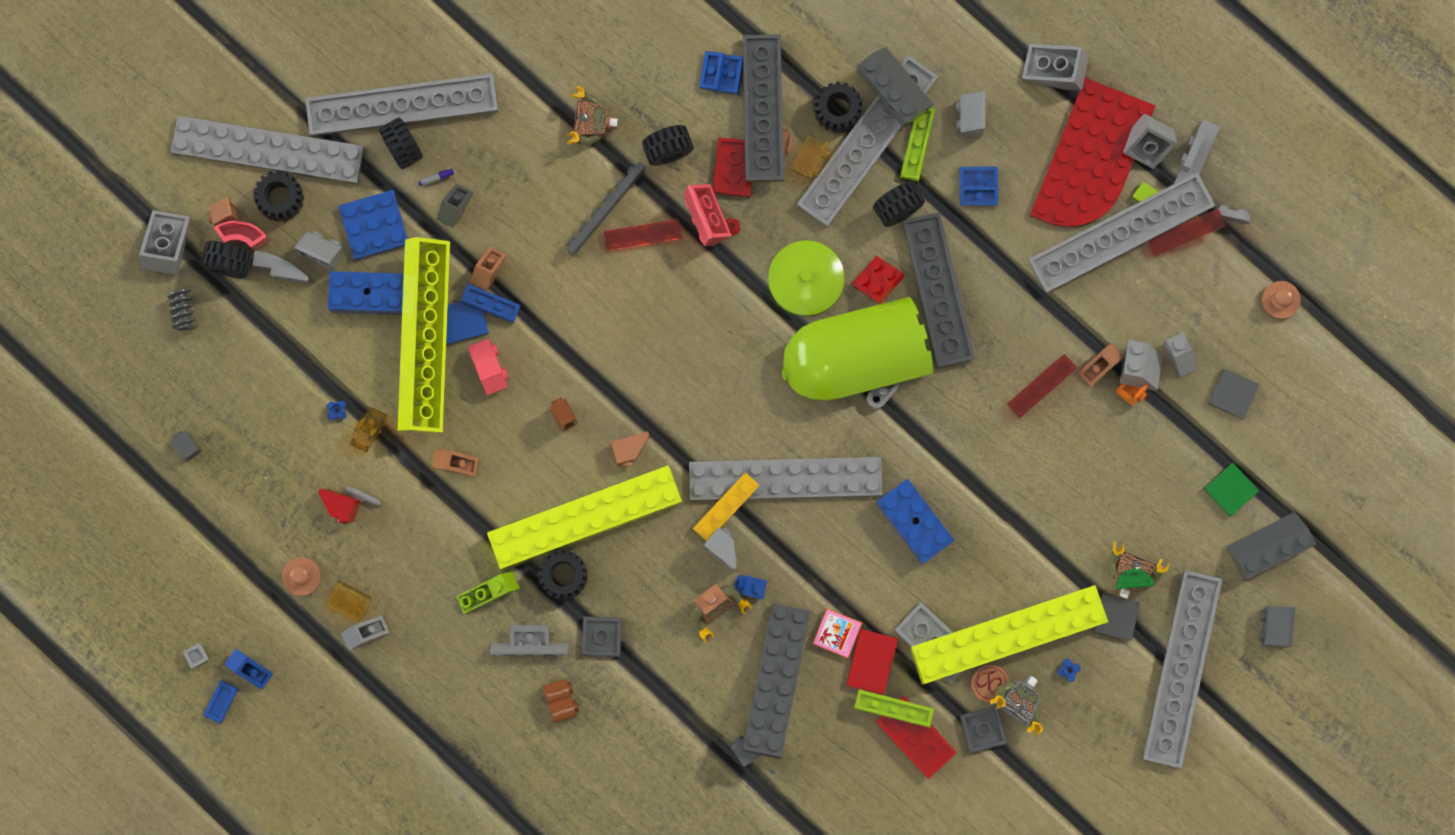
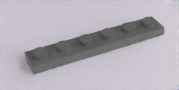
M638 162L637 165L633 164L629 168L627 177L624 180L620 179L615 186L616 190L604 198L603 206L600 209L597 207L591 214L592 219L580 227L578 236L576 238L573 236L569 240L567 252L573 257L645 172V166L642 163Z

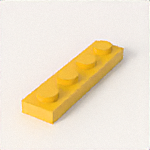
M745 472L700 519L693 529L708 541L716 529L720 528L760 485Z

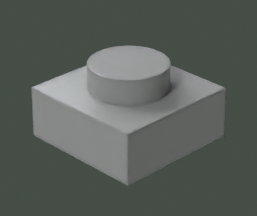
M201 643L183 651L191 669L210 660Z

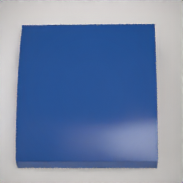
M705 51L699 88L739 95L743 75V56Z
M959 166L960 205H998V166Z

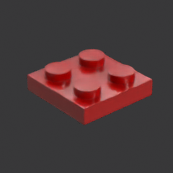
M875 256L852 285L881 305L905 276L901 271Z

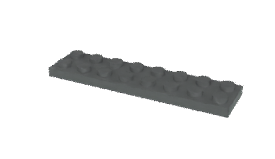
M781 34L743 35L746 182H784Z
M940 212L903 220L902 223L937 368L975 360Z
M772 604L743 746L744 752L777 759L782 758L811 611Z

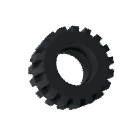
M836 82L834 85L829 83L828 87L824 86L821 92H818L815 100L814 112L816 120H819L820 126H825L827 131L829 129L833 133H836V131L843 133L846 129L849 131L853 125L857 124L861 116L862 98L860 99L859 92H855V87H849L848 83L845 82L844 85ZM833 99H842L848 103L849 112L843 116L832 115L827 109V104Z
M400 117L379 128V134L401 169H405L423 158L416 141Z
M674 125L651 133L642 141L648 162L654 166L677 161L687 156L694 149L685 125Z
M275 170V173L268 172L266 177L264 175L261 176L262 180L256 182L257 188L253 190L255 194L253 198L257 208L268 219H273L277 222L279 220H282V222L286 221L288 217L290 219L294 218L293 214L300 212L298 209L303 207L302 200H304L303 190L298 181L287 172L283 171L281 173L279 170ZM277 187L287 188L289 190V197L285 203L277 206L269 203V195L273 189Z
M910 181L896 186L881 196L873 205V209L883 225L890 227L917 212L923 206L925 200L915 184Z
M207 241L200 265L211 272L242 279L247 277L253 255L249 251L235 245L219 241Z
M558 550L555 553H550L548 557L543 559L544 561L539 567L538 576L539 582L547 594L553 598L565 600L572 599L576 595L578 596L584 590L588 580V571L585 563L577 554L568 550ZM559 564H568L574 570V580L568 586H558L552 579V571Z

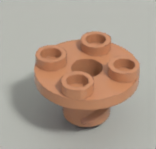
M1277 281L1270 284L1264 290L1261 304L1267 314L1280 320L1293 316L1301 303L1297 288L1286 281Z
M305 557L295 558L284 567L282 581L290 593L297 596L310 595L320 585L321 570L311 559Z

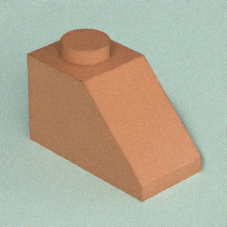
M224 197L209 206L210 212L207 214L210 224L213 223L214 226H217L227 221H238L235 205L229 197Z
M489 247L475 265L470 283L487 291L494 282L506 258V254Z
M1110 343L1078 373L1090 386H1093L1124 356Z
M648 431L611 441L618 466L622 465V468L633 465V462L638 459L650 438Z
M435 449L432 468L475 477L479 458L451 450Z

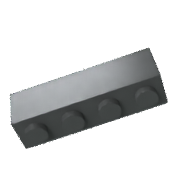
M887 47L872 53L857 65V72L903 128L907 127L934 105Z
M1294 512L1226 546L1245 581L1317 544L1308 527Z

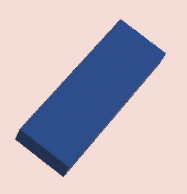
M467 284L460 301L510 323H514L521 306L470 284Z

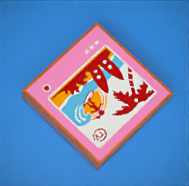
M827 608L812 644L848 659L862 622Z

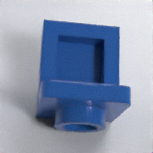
M738 575L734 587L740 595L763 599L767 580Z

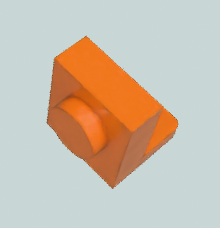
M1121 384L1117 388L1116 393L1130 405L1134 406L1137 402L1141 403L1147 397L1146 391L1148 386L1145 384L1142 388Z

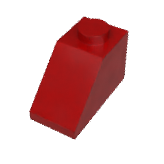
M319 489L318 493L329 515L336 518V522L347 525V522L355 521L360 499L329 489Z

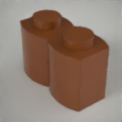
M558 398L551 402L552 405L549 408L561 431H565L578 423L567 399L562 400V398Z
M566 679L543 685L554 723L577 716L576 712L579 711L577 701H572L570 693H574L571 681L567 682Z

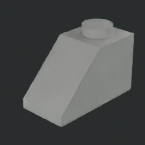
M1184 332L1167 339L1163 343L1179 378L1197 370L1192 349Z
M381 615L353 625L342 632L341 635L348 651L383 637L390 632Z

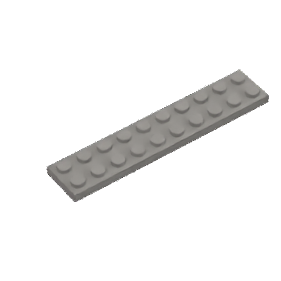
M909 55L901 63L902 67L925 94L938 79L936 74ZM878 96L797 203L799 208L826 227L830 225L902 127Z
M493 73L305 98L310 136L379 128L398 117L405 124L498 112Z
M178 116L171 153L358 184L365 148L360 145Z
M1197 172L1028 259L1045 293H1048L1215 207V204Z
M881 457L689 462L690 501L719 500L745 472L760 485L748 499L882 496Z
M1187 570L1183 571L1142 760L1182 769L1221 589V578Z

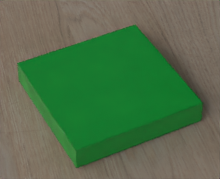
M1231 463L1204 488L1229 517L1235 514L1259 492L1234 463Z

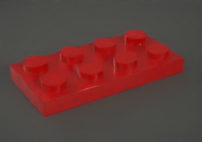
M904 695L899 699L910 702ZM881 716L875 721L927 779L931 778L957 753L932 725L928 728Z

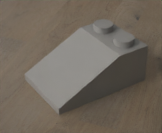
M1029 44L1022 80L1065 90L1082 91L1089 54L1083 47Z
M152 210L139 253L140 269L178 275L190 223L189 216Z

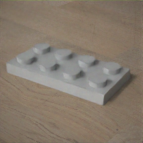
M922 602L894 630L911 647L953 633ZM962 672L944 678L952 684Z

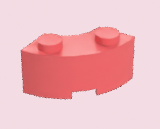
M227 221L214 227L224 243L231 245L244 244L249 246L254 252L270 242L263 231L250 223Z
M488 338L468 346L486 395L507 388L506 380L509 377L506 369H501L496 355H499L496 344L491 345Z

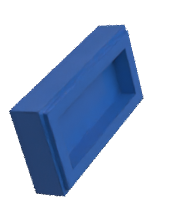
M220 680L203 716L222 724L239 689Z

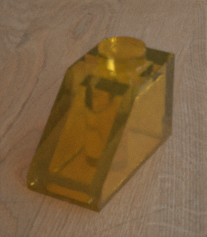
M370 407L355 427L350 445L368 452L375 443L388 415Z

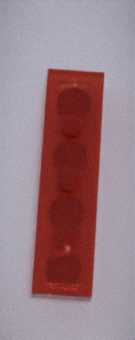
M1216 209L1173 227L1148 242L1154 256H1158L1226 227L1219 209Z
M679 219L604 231L607 251L682 239Z
M1063 354L1007 405L1020 419L1074 372L1077 367Z

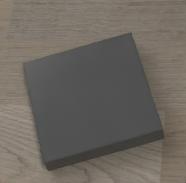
M1223 369L1208 404L1243 420L1259 384L1227 369Z
M1101 594L1100 600L1108 622L1095 626L1093 632L1132 641L1140 603Z
M583 616L581 655L620 657L622 618Z
M997 706L960 715L969 753L1008 744L999 710H996Z

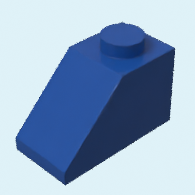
M238 649L233 651L225 663L234 673L260 689H263L273 675L271 671Z

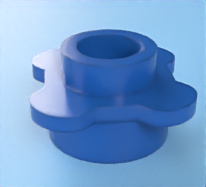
M344 401L329 402L327 404L328 418L332 421L337 418L344 420L347 417L345 413L346 403Z
M1065 659L1062 667L1058 669V675L1067 678L1069 682H1073L1075 675L1081 670V667L1078 664H1073L1070 659Z

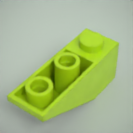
M513 571L500 574L456 596L463 614H466L519 590L520 587Z

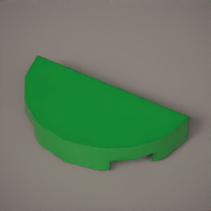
M1133 568L1126 570L1119 576L1116 581L1115 590L1152 587L1155 585L1148 573L1142 569Z

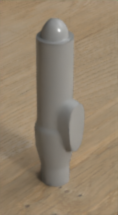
M350 486L346 488V492L350 493L353 498L360 499V502L366 501L374 506L381 505L379 499Z

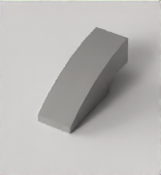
M255 250L252 264L255 269L271 271L270 276L273 279L311 284L309 277L290 262L272 254Z

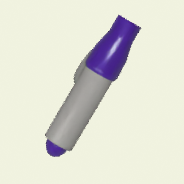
M453 169L440 171L420 179L418 184L425 186L454 175Z

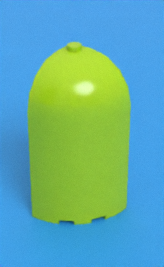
M910 297L817 320L803 326L791 337L785 348L784 369L781 370L784 381L787 380L790 387L799 395L810 399L831 400L933 374L931 351L926 349L924 341L928 339L924 325H920L917 316H919V312Z

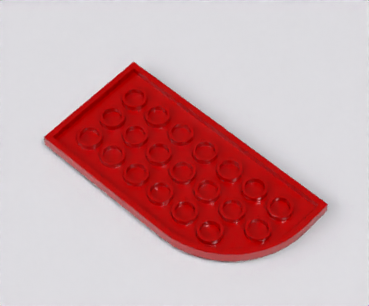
M1085 78L1082 91L1078 94L1030 217L1054 226L1078 227L1092 223L1105 215L1119 198L1134 161L1132 157L1123 152L1132 126L1143 114L1151 117L1156 105Z

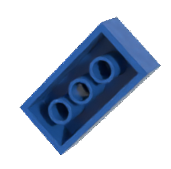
M330 271L328 310L331 313L402 315L404 274ZM367 290H371L369 295H365Z
M906 479L876 502V505L922 565L954 542L953 537L909 479ZM914 517L918 518L919 524H913L912 519Z

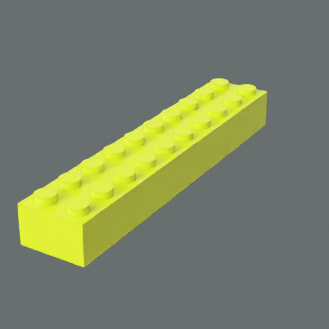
M419 237L405 239L398 431L443 432L450 241Z
M668 465L490 531L487 535L498 565L503 571L682 504V500Z
M1096 585L912 646L910 651L923 685L1107 623L1108 620Z

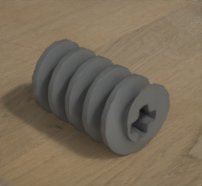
M190 289L176 290L167 296L171 300L168 303L169 306L173 307L170 309V314H173L171 321L175 322L172 324V328L175 330L187 331L197 328V326L191 325L196 319L190 318V315L195 313V311L189 310L190 307L194 306V304L188 303V300L193 297L186 295V293L191 292Z

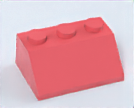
M711 185L688 186L683 193L685 204L690 210L692 221L697 227L700 241L704 246H714L731 237Z

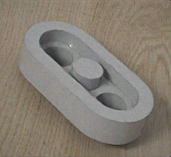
M1218 205V208L1213 209L1212 217L1239 224H1250L1251 215L1248 214L1247 210H1230L1225 205Z
M899 383L892 384L890 389L884 386L871 390L867 395L868 405L873 409L883 407L897 391ZM873 397H879L880 401L878 403L873 402Z

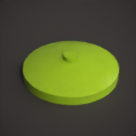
M808 240L797 241L785 246L774 257L768 274L769 289L774 300L785 311L803 317L819 315L830 309L842 293L844 286L843 266L837 255L824 244Z

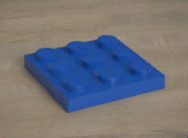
M394 190L339 205L355 261L405 246V239H408Z

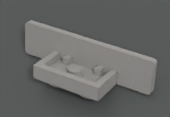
M1202 120L1196 135L1191 136L1187 146L1190 149L1188 153L1184 152L1180 163L1182 167L1174 184L1197 172L1198 174L1200 173L1220 129L1219 126Z
M510 625V643H491L490 654H495L496 656H505L506 654H514L515 656H524L526 654H534L535 656H544L545 654L563 656L568 654L569 643H550L549 625Z

